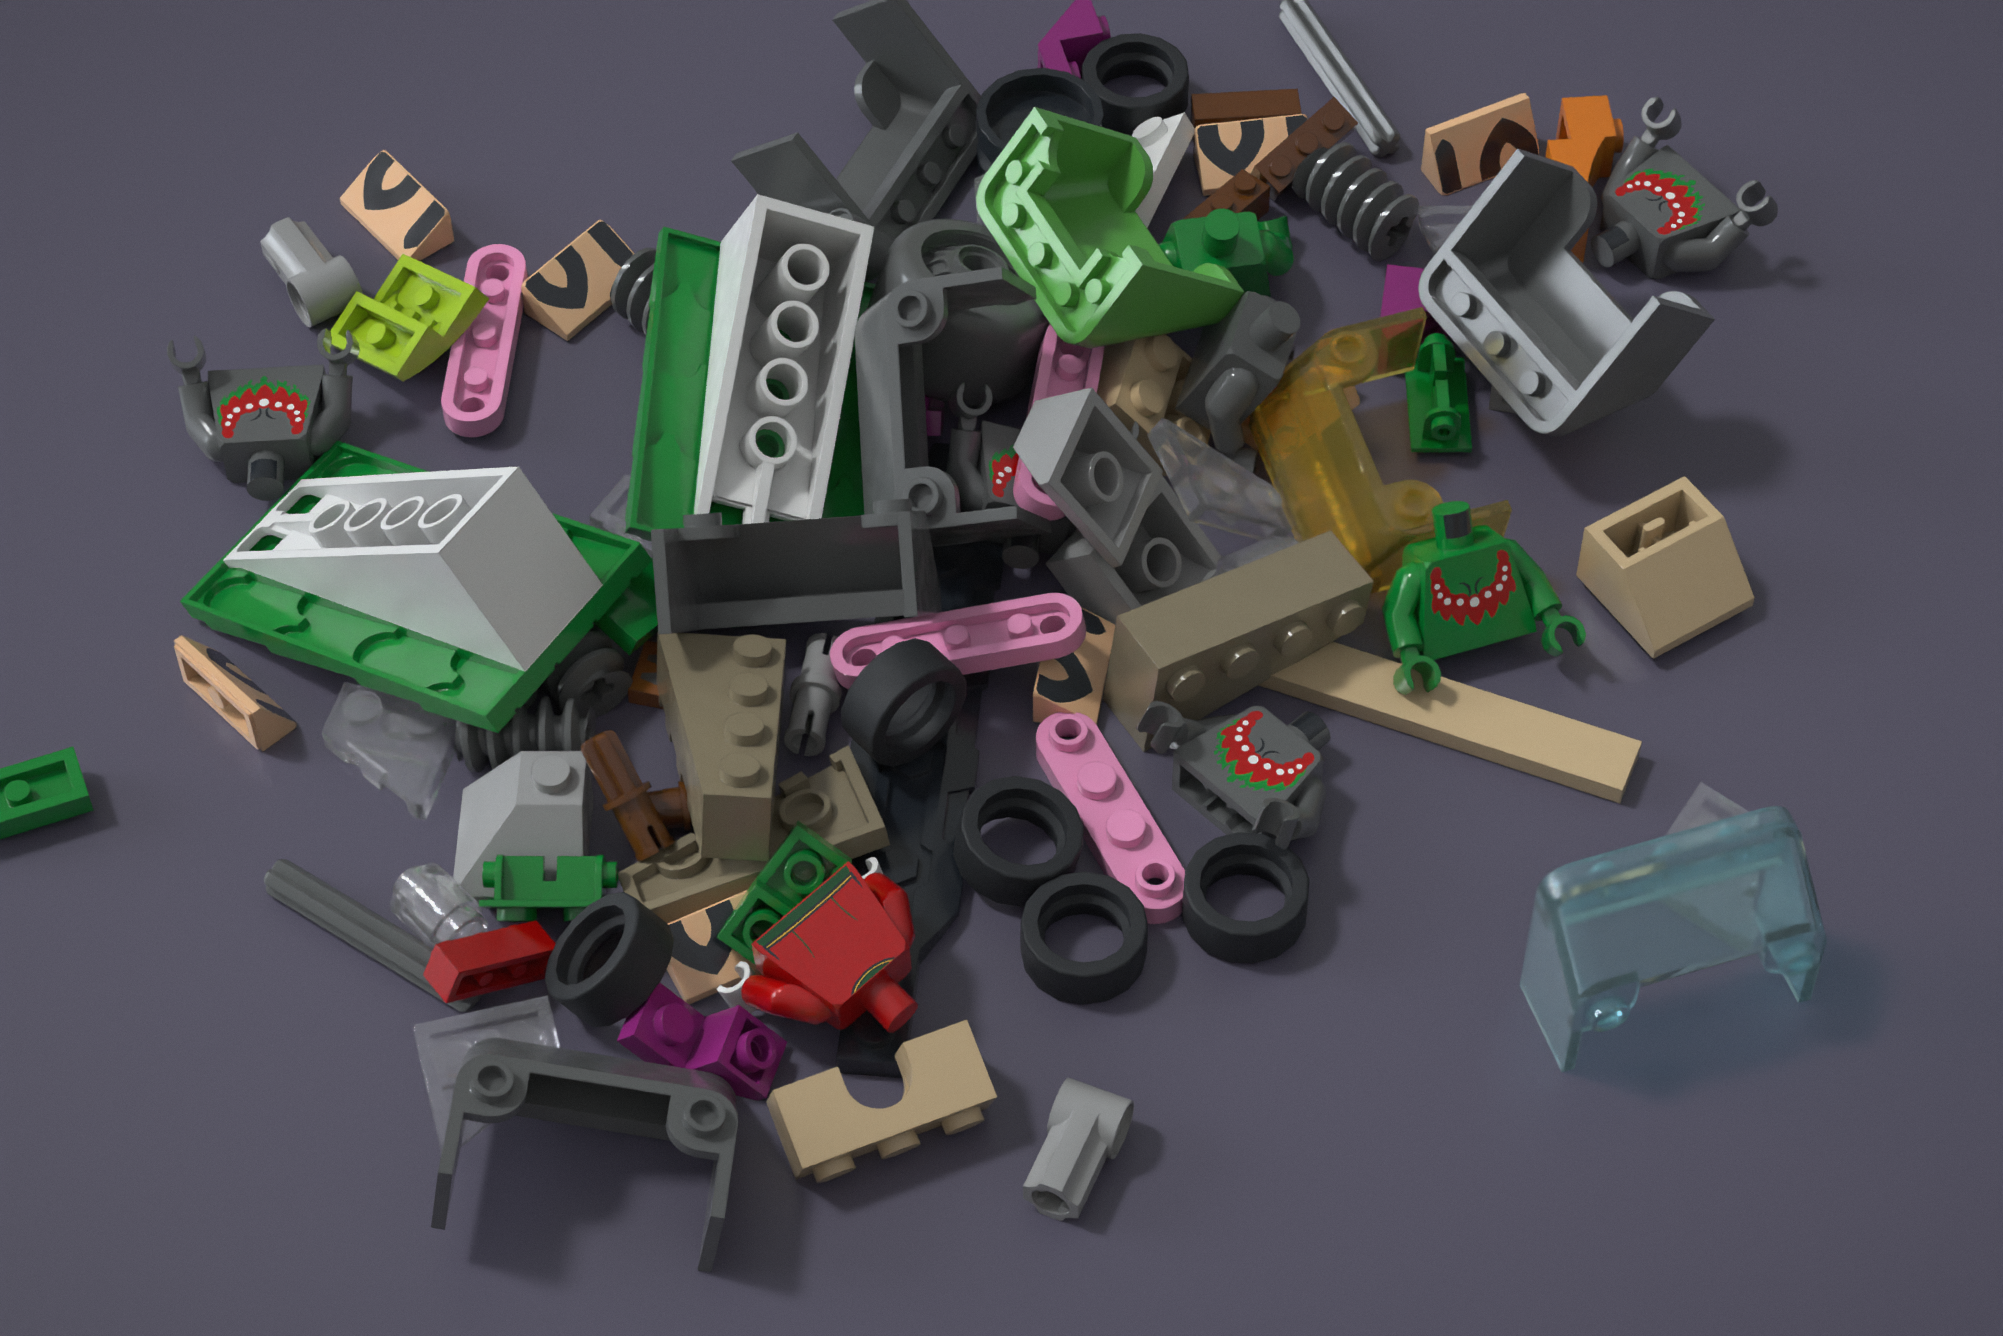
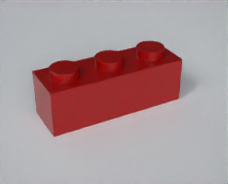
M536 920L518 925H510L506 928L489 932H480L451 941L446 940L435 944L423 976L443 1001L450 1003L545 979L548 959L556 943Z

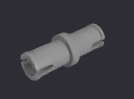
M827 633L814 634L807 640L801 675L794 679L790 689V700L793 703L788 729L784 735V743L789 750L798 754L802 735L804 733L808 734L809 737L804 756L817 755L825 748L830 715L837 710L842 696L841 688L830 660L831 647L838 637L833 635L829 654L824 655L823 648Z

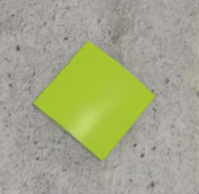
M402 254L373 299L358 291L355 292L330 331L332 336L331 346L343 351L347 344L346 332L349 330L359 342L360 352L357 359L404 382L425 369L447 351L476 319L489 298L476 287Z

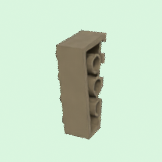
M1330 530L1120 614L1116 619L1103 701L1141 750L1145 752L1152 748L1151 741L1154 735L1147 732L1140 733L1136 727L1151 702L1161 701L1177 709L1182 717L1186 719L1198 720L1268 680L1271 675L1297 663L1363 624L1374 581Z
M673 633L658 634L657 688L659 705L664 708L666 716L665 727L668 738L674 744L677 755L676 767L680 781H684L687 806L701 857L769 861L784 701L786 639L765 638L754 634L725 636Z

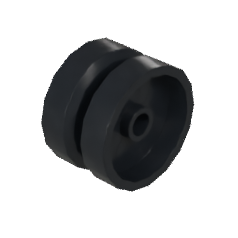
M1048 68L1018 70L997 79L982 93L976 109V131L978 137L977 171L979 182L981 183L986 172L1034 107L1104 128V113L1098 94L1086 81L1069 72Z

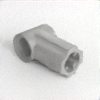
M290 217L284 218L272 224L267 236L260 241L263 256L285 283L291 303L297 315L307 327L311 328L341 314L355 292L362 293L359 281L348 261L341 255L333 258L305 221L297 222L293 221Z
M1067 1078L1059 1089L1053 1103L1047 1125L1048 1136L1023 1185V1198L1032 1203L1039 1213L1059 1221L1065 1218L1078 1219L1106 1158L1114 1159L1125 1141L1134 1113V1101L1073 1078Z

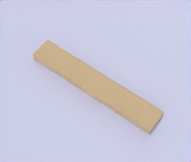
M1336 642L1327 644L1297 663L1271 675L1268 680L1259 684V686L1617 803H1620L1640 755L1642 741L1441 677L1435 689L1427 693L1423 687L1421 674L1414 669H1411L1414 690L1408 695L1401 694L1393 684V676L1396 669L1402 665L1401 663Z

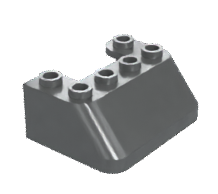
M1517 148L1424 268L1419 280V297L1426 310L1530 429L1551 436H1564L1653 395L1715 319L1693 296L1679 291H1669L1658 297L1652 296L1633 319L1571 251L1590 227L1596 215L1597 198L1591 185L1573 166Z

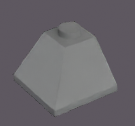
M1092 387L1036 400L1013 446L1014 450L1038 485L1112 568L1122 566L1163 470Z
M521 751L463 789L451 893L452 904H479V900H494L495 888L483 887L482 869L484 861H496L497 855L545 856V881H556L557 856H589L594 795L590 768L581 751Z

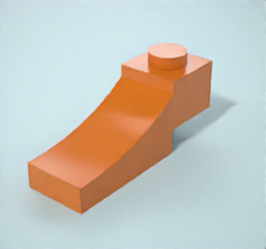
M1608 96L1562 98L1556 139L1548 140L1545 158L1573 166L1592 188L1598 178L1610 177L1614 153H1621L1623 150L1624 133L1622 121L1620 118L1613 119ZM1589 228L1571 249L1573 254L1582 263L1584 262Z

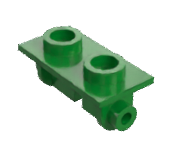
M1440 333L1428 335L1419 348L1418 357H1404L1410 451L1472 452L1464 357H1455V347L1445 335Z
M497 855L496 861H484L482 869L483 887L495 888L494 900H479V907L497 909V921L501 922L537 921V909H563V921L571 922L591 903L606 896V888H618V862H606L605 855L557 856L556 881H545V856Z

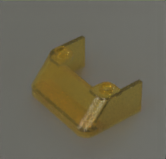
M1423 307L1328 331L1285 367L1278 385L1248 416L1250 431L1296 543L1331 530L1374 581L1371 594L1390 588L1396 571L1402 567L1403 550L1408 544L1435 537L1431 510L1436 505L1443 503V500L1433 487L1418 480H1403L1383 485L1343 388L1414 370L1427 319ZM1508 500L1470 509L1473 527L1487 525L1504 537L1512 512Z

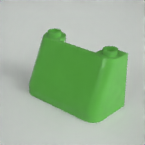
M1034 107L984 175L978 188L976 201L981 219L1019 277L1036 287L1037 299L1035 301L1057 335L1065 343L1092 349L1220 322L1245 292L1231 272L1224 266L1205 263L1198 266L1193 272L1173 267L1135 212L1145 199L1153 183V164L1137 138Z

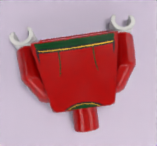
M875 857L866 860L869 872L863 876L848 861L751 944L756 969L762 975L755 974L746 962L741 961L734 968L742 980L737 985L729 988L719 985L717 991L730 1008L740 1005L749 1013L759 1010L813 1025L826 1021L834 1028L842 1030L847 1028L867 1010L889 1033L898 1030L913 1016L918 1008V1003L898 984L912 969L910 948L916 937L907 893L883 874Z

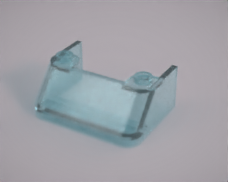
M1782 806L1761 808L1574 861L1555 869L1541 881L1535 897L1520 987L1561 1072L1575 1069L1582 1032L1592 1029L1597 1032H1604L1621 1025L1627 1020L1630 1010L1637 1001L1639 988L1758 953V958L1767 972L1783 974L1798 1003L1811 999L1826 948L1827 937L1802 833L1791 813Z

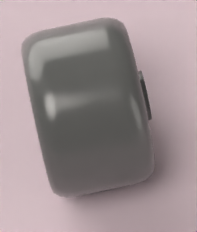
M956 219L929 220L907 228L894 240L887 252L866 310L898 285L908 280L995 267H1003L1018 277L1019 275L986 226ZM1028 300L948 312L947 322L941 333L933 340L922 344L925 395L948 402L950 393L963 382L964 392L962 397L966 406H978V391L984 384L988 385L992 391L993 399L991 405L1007 401L1019 394L1028 385L1035 373L1039 348L1050 325L1036 301Z

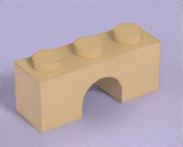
M964 1020L902 1043L894 1056L903 1078L904 1091L901 1101L891 1107L876 1109L857 1102L848 1092L838 1067L774 1089L766 1103L795 1180L813 1173L817 1183L826 1182L856 1169L853 1161L855 1157L878 1149L881 1159H887L919 1146L920 1141L917 1134L943 1126L945 1134L952 1135L983 1122L984 1117L981 1111L987 1109L997 1098L968 1021Z

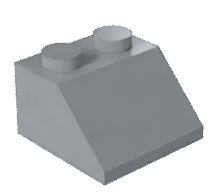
M1162 475L1122 566L1112 568L1078 529L1046 562L1047 567L1068 595L1074 598L1082 608L1115 625L1117 616L1231 570Z

